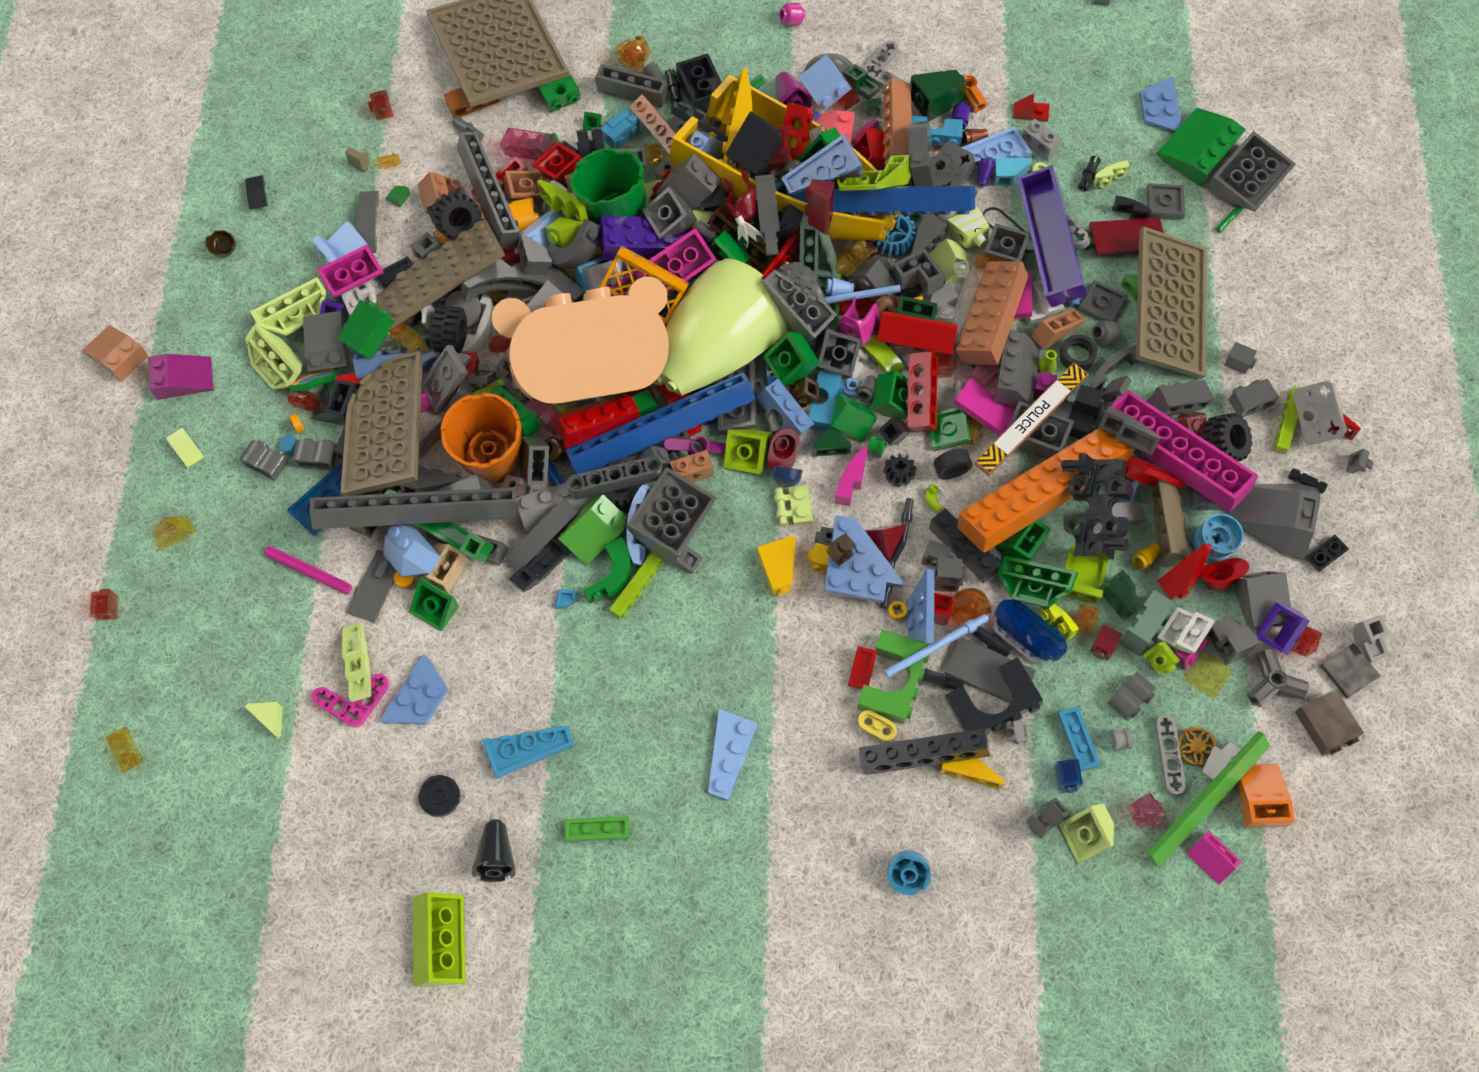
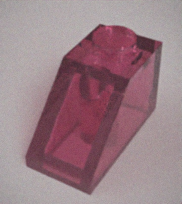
M532 397L524 404L536 414L541 427L554 436L559 433L551 416L560 412L552 403L541 402Z

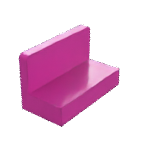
M1209 830L1187 852L1218 884L1223 882L1242 862Z

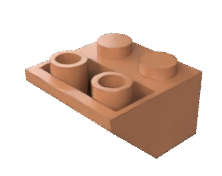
M430 171L418 183L424 211L429 214L427 207L437 204L436 199H442V194L448 195V192L451 191L462 193L459 180Z

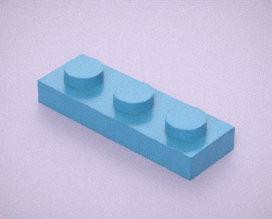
M1078 706L1058 712L1059 721L1079 772L1099 767L1101 763Z

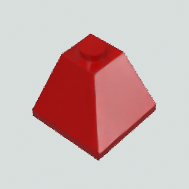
M556 142L532 165L556 182H565L564 176L574 173L576 164L582 157L561 143Z

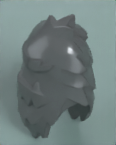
M786 261L777 269L778 272L793 280L795 285L809 290V293L816 298L820 297L825 300V291L822 288L821 281L817 278L819 275L811 271L809 267L804 266L800 262L788 263Z

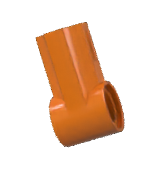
M972 75L965 76L966 86L963 98L967 100L972 110L977 113L983 110L988 103L977 87V79Z

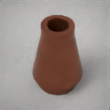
M986 128L965 129L962 131L961 142L963 145H969L988 137V131Z

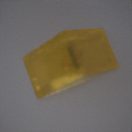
M188 515L163 517L152 536L162 551L197 531Z

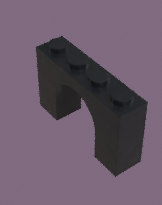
M1018 657L1001 665L999 668V672L1012 694V701L1004 711L998 714L981 712L971 701L964 686L945 695V701L962 731L985 728L986 733L990 731L996 733L1004 728V724L1010 721L1011 723L1023 718V714L1027 712L1032 714L1041 708L1040 705H1042L1043 699Z

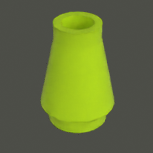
M1048 350L1039 360L1038 368L1042 373H1053L1056 370L1057 353L1054 350Z

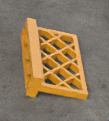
M621 245L600 288L608 287L605 285L607 280L616 277L619 287L610 288V293L614 296L624 295L623 288L630 287L634 283L632 272L636 270L642 271L644 277H647V274L658 279L662 284L664 283L669 286L665 287L666 290L673 288L679 292L676 299L669 301L667 299L666 304L669 312L664 318L659 315L662 321L667 324L685 292L688 282ZM618 259L627 264V271L617 273L615 265ZM629 273L632 283L621 286L619 275Z

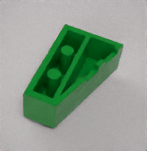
M500 385L490 392L506 399L515 408L521 423V436L532 437L541 429L536 414Z

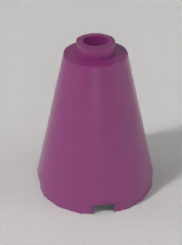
M779 73L775 78L777 100L786 106L788 103H794L811 108L812 96L809 91L790 73Z

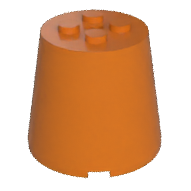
M491 393L474 396L468 395L455 402L448 409L441 424L442 443L447 453L470 476L479 475L492 484L504 481L506 475H512L517 470L521 456V423L515 408L506 399Z

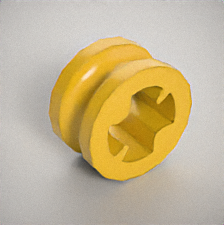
M895 601L889 606L888 615L894 621H901L906 616L907 607L904 603ZM893 608H901L902 614L898 613V615H895Z

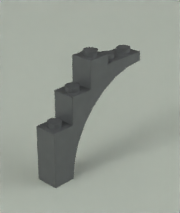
M498 259L475 274L471 279H466L461 286L460 297L467 301L476 295L497 290H517L537 294L547 280L562 293H570L571 300L574 303L581 302L586 291L553 265L548 268L546 275H525L521 262L515 263L510 267L502 259Z

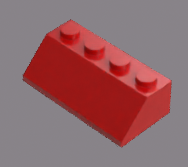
M621 393L552 415L551 419L566 448L638 419L639 409L631 396Z

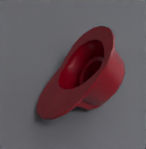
M783 428L771 435L768 442V464L772 471L774 466L777 465L790 468L794 465L800 440L795 430Z

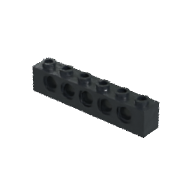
M985 728L859 747L861 769L865 775L991 756Z

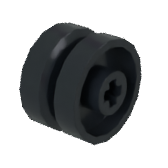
M601 126L591 129V140L588 138L586 129L576 130L578 154L582 158L592 153V151L605 149Z

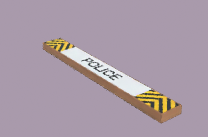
M1073 363L974 462V465L987 476H990L1083 383L1089 373Z

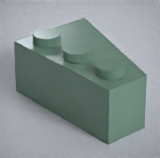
M804 214L800 225V263L809 267L811 271L820 277L837 278L839 264L829 233L824 235L809 225L808 216Z
M1153 590L1119 643L1139 656L1143 651H1149L1154 643L1151 639L1154 635L1158 637L1164 628L1161 625L1164 619L1169 621L1175 612L1172 610L1175 602Z

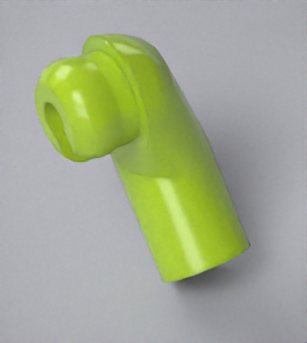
M931 484L925 491L924 500L937 514L943 509V506L937 501L939 487L936 484Z

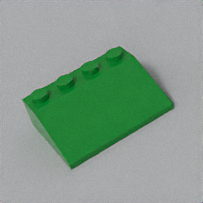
M1197 107L1156 155L1193 183L1200 186L1236 144L1246 129L1231 118Z

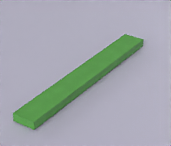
M1258 731L1147 851L1149 858L1155 866L1159 868L1270 747L1265 734Z

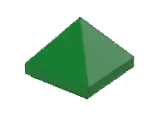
M585 111L583 129L591 131L593 127L601 126L602 114Z

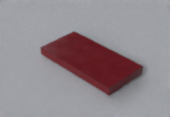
M1160 218L1094 221L1088 225L1096 256L1138 254L1139 230L1143 226L1164 233Z

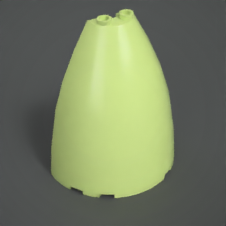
M728 258L722 261L716 260L707 266L685 293L666 325L669 342L668 357L662 373L653 383L661 386L665 384L669 391L684 395L729 375L752 361L782 337L790 327L763 286L762 277L764 275L743 262Z

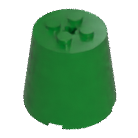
M605 148L588 154L576 164V169L570 176V185L577 200L586 207L589 221L600 225L601 216L646 217L642 211L646 207L644 170L640 159L634 153L628 150L623 152L617 151L615 148Z

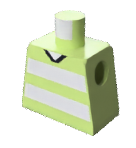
M975 207L974 210L969 211V214L957 215L948 219L947 233L965 248H970L977 244L980 249H983L988 244L989 224L980 209Z

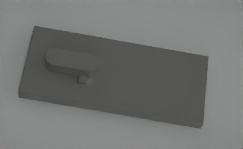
M377 549L347 610L348 614L375 623L395 582L394 575L397 572L383 555V551Z

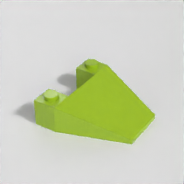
M909 155L890 156L884 170L864 171L862 178H835V187L839 191L874 190L908 184L911 177Z

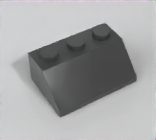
M1019 401L1009 427L1031 405ZM1052 413L1018 449L1049 459L1064 449L1074 421Z

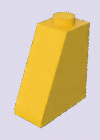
M795 535L757 547V556L773 596H783L792 590L796 545Z

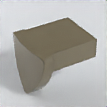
M348 147L345 151L348 164L362 172H366L369 166L368 152L360 153Z

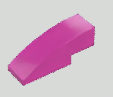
M863 447L846 467L838 484L835 504L850 506L853 489L861 490L868 447Z

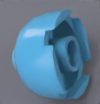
M904 850L898 852L890 860L887 878L896 892L903 895H915L916 892L925 890L929 885L931 869L927 859L921 853L914 850Z

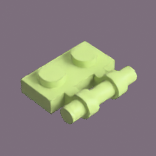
M808 485L788 487V495L783 494L782 488L775 489L774 501L778 508L776 515L780 526H787V519H793V526L813 523ZM785 503H790V511L785 509Z

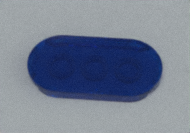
M1008 599L998 604L994 611V616L996 615V622L1002 630L1042 660L1058 661L1067 651V643L1059 631L1021 602Z

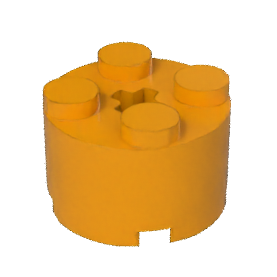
M532 198L508 203L520 232L539 219L538 213L533 211L534 202Z

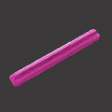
M268 546L264 551L266 557L347 595L352 590L350 583L279 549Z

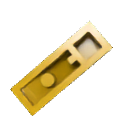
M978 758L941 765L940 774L1002 789L1005 784L1003 778Z

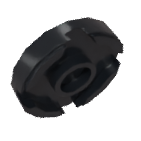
M436 775L427 779L422 784L418 794L419 805L425 813L432 817H444L451 814L459 805L461 798L460 788L454 779L444 775Z

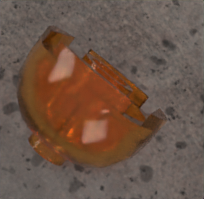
M636 36V40L633 41L627 39L616 47L615 55L623 67L635 70L644 67L650 56V49L646 38L643 36Z
M965 588L958 591L950 603L952 607V620L958 625L970 619L974 620L983 614L988 615L992 613L987 595L977 588Z

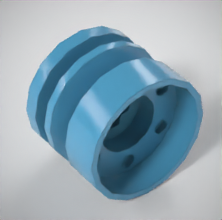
M1222 513L1212 515L1206 519L1192 536L1193 550L1195 551L1204 543H1210L1213 547L1206 559L1207 563H1216L1228 559L1243 543V528L1237 519L1230 515Z

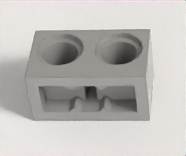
M1035 118L1022 132V137L1028 147L1047 162L1059 151L1062 138Z

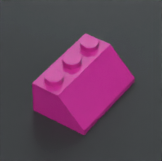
M368 245L358 248L317 269L333 298L384 273Z

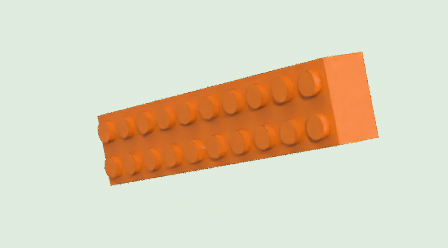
M1098 428L959 512L957 528L985 553L1073 498L1068 493L1069 483L1072 478L1080 476L1079 472H1062L1061 462L1063 460H1078L1079 453H1086L1093 459L1116 458L1124 459L1127 462L1130 456H1133L1135 448L1116 440V435Z

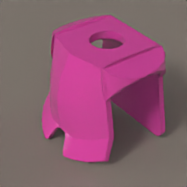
M854 296L852 304L841 319L840 330L842 334L861 339L860 347H864L879 331L880 317L878 306L874 303L864 320H860L855 309L856 296Z

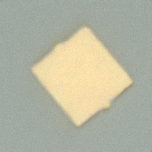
M1204 651L1185 679L1196 686L1199 691L1202 690L1212 698H1215L1233 670L1223 664L1220 659H1216Z

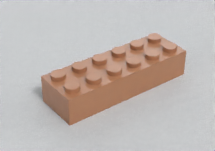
M1022 261L987 262L956 348L962 364L998 365L1028 279V274Z

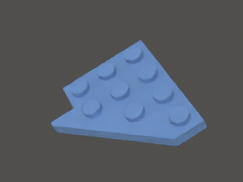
M836 515L831 543L846 532L856 544L852 551L855 555L840 567L829 556L823 592L883 603L886 585L902 588L904 582L856 519Z

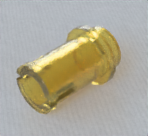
M395 152L392 155L377 157L379 168L393 165L397 167L401 164L399 154H395Z

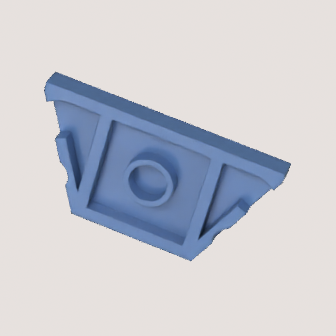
M1169 77L1140 92L1139 97L1144 124L1152 127L1155 126L1163 131L1168 129L1176 132L1182 123L1173 77Z
M932 569L925 570L907 602L908 620L906 628L908 629V637L927 644H934V570Z
M422 655L380 720L382 723L427 725L449 690L426 655Z

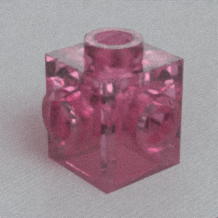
M1151 792L1126 807L1132 815L1133 822L1141 829L1147 826L1150 829L1161 823L1160 818L1165 815L1161 803L1153 797Z

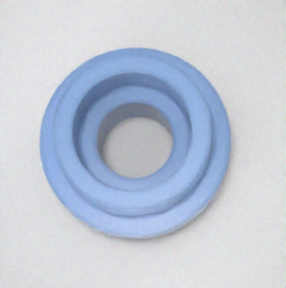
M848 378L844 381L843 391L849 396H855L856 389L860 386L861 382L856 378ZM850 384H853V385H855L856 387L851 388L849 385H850Z

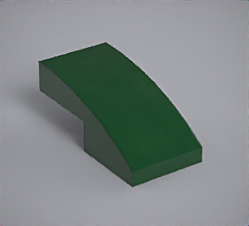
M854 64L843 72L850 85L866 100L871 99L879 92L880 87L867 78L868 72L858 65Z

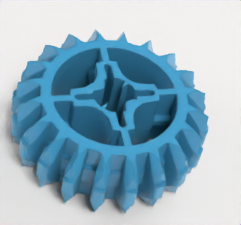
M902 213L896 219L894 218L896 224L892 231H887V237L883 242L870 240L872 246L875 245L877 252L881 250V255L888 253V257H890L891 254H894L897 258L899 253L904 255L905 251L909 252L911 247L914 246L917 228L914 226V221H910V217H904Z

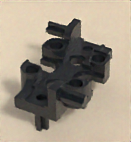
M1079 453L1078 460H1063L1061 467L1062 472H1079L1080 476H1076L1070 481L1068 493L1073 496L1074 501H1087L1089 510L1081 517L1064 516L1063 527L1067 533L1075 538L1074 556L1076 558L1114 560L1115 551H1127V548H1129L1128 539L1124 538L1129 530V518L1114 517L1112 514V508L1115 503L1119 501L1127 502L1133 499L1134 488L1125 479L1127 462L1124 459L1116 458L1093 459L1086 453ZM1102 485H1107L1106 493L1099 494V488ZM1099 523L1102 524V530L1099 533H1094V526ZM1117 524L1116 529L1112 531L1114 525Z

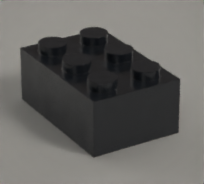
M708 53L675 63L676 77L690 108L693 110L699 109L704 113L708 112L711 94L722 83Z

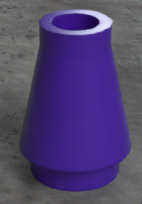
M980 158L977 169V185H988V181L995 168L994 160Z

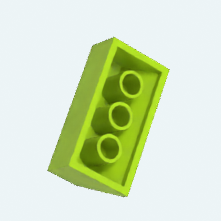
M427 892L413 897V983L415 987H435L466 983L464 895Z

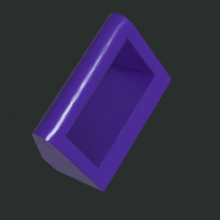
M1276 602L1255 634L1262 642L1288 655L1310 620L1301 611ZM1281 610L1290 616L1276 638L1273 639L1266 636L1265 633Z

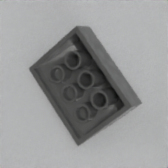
M1253 131L1212 177L1205 188L1221 200L1255 212L1296 163Z
M666 467L626 527L656 556L674 566L712 509L717 497Z

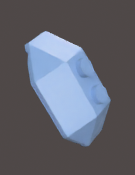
M412 524L392 525L385 535L383 555L403 577L430 574L441 559L440 555Z

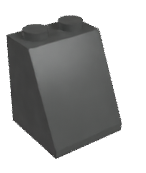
M693 154L672 169L655 194L657 196L670 186L693 210L713 193L722 179L699 157Z
M1264 571L1247 574L1236 579L1233 583L1246 626L1254 627V630L1259 629L1276 602L1291 607L1286 572ZM1280 610L1272 623L1273 626H1284L1290 615Z

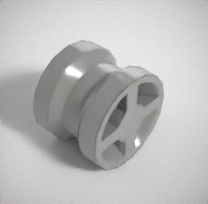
M1124 728L1122 731L1116 729L1110 731L1113 750L1116 751L1123 747L1126 749L1132 748L1133 739L1129 728Z

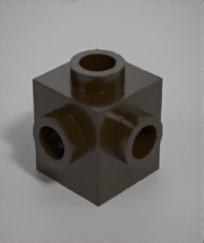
M803 377L789 384V393L800 407L804 408L819 400V383Z

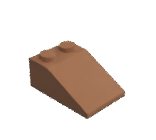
M111 325L105 328L82 350L121 382L149 356L139 343Z

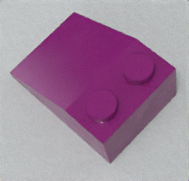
M162 354L148 357L149 390L157 400L214 390L212 358L210 356Z

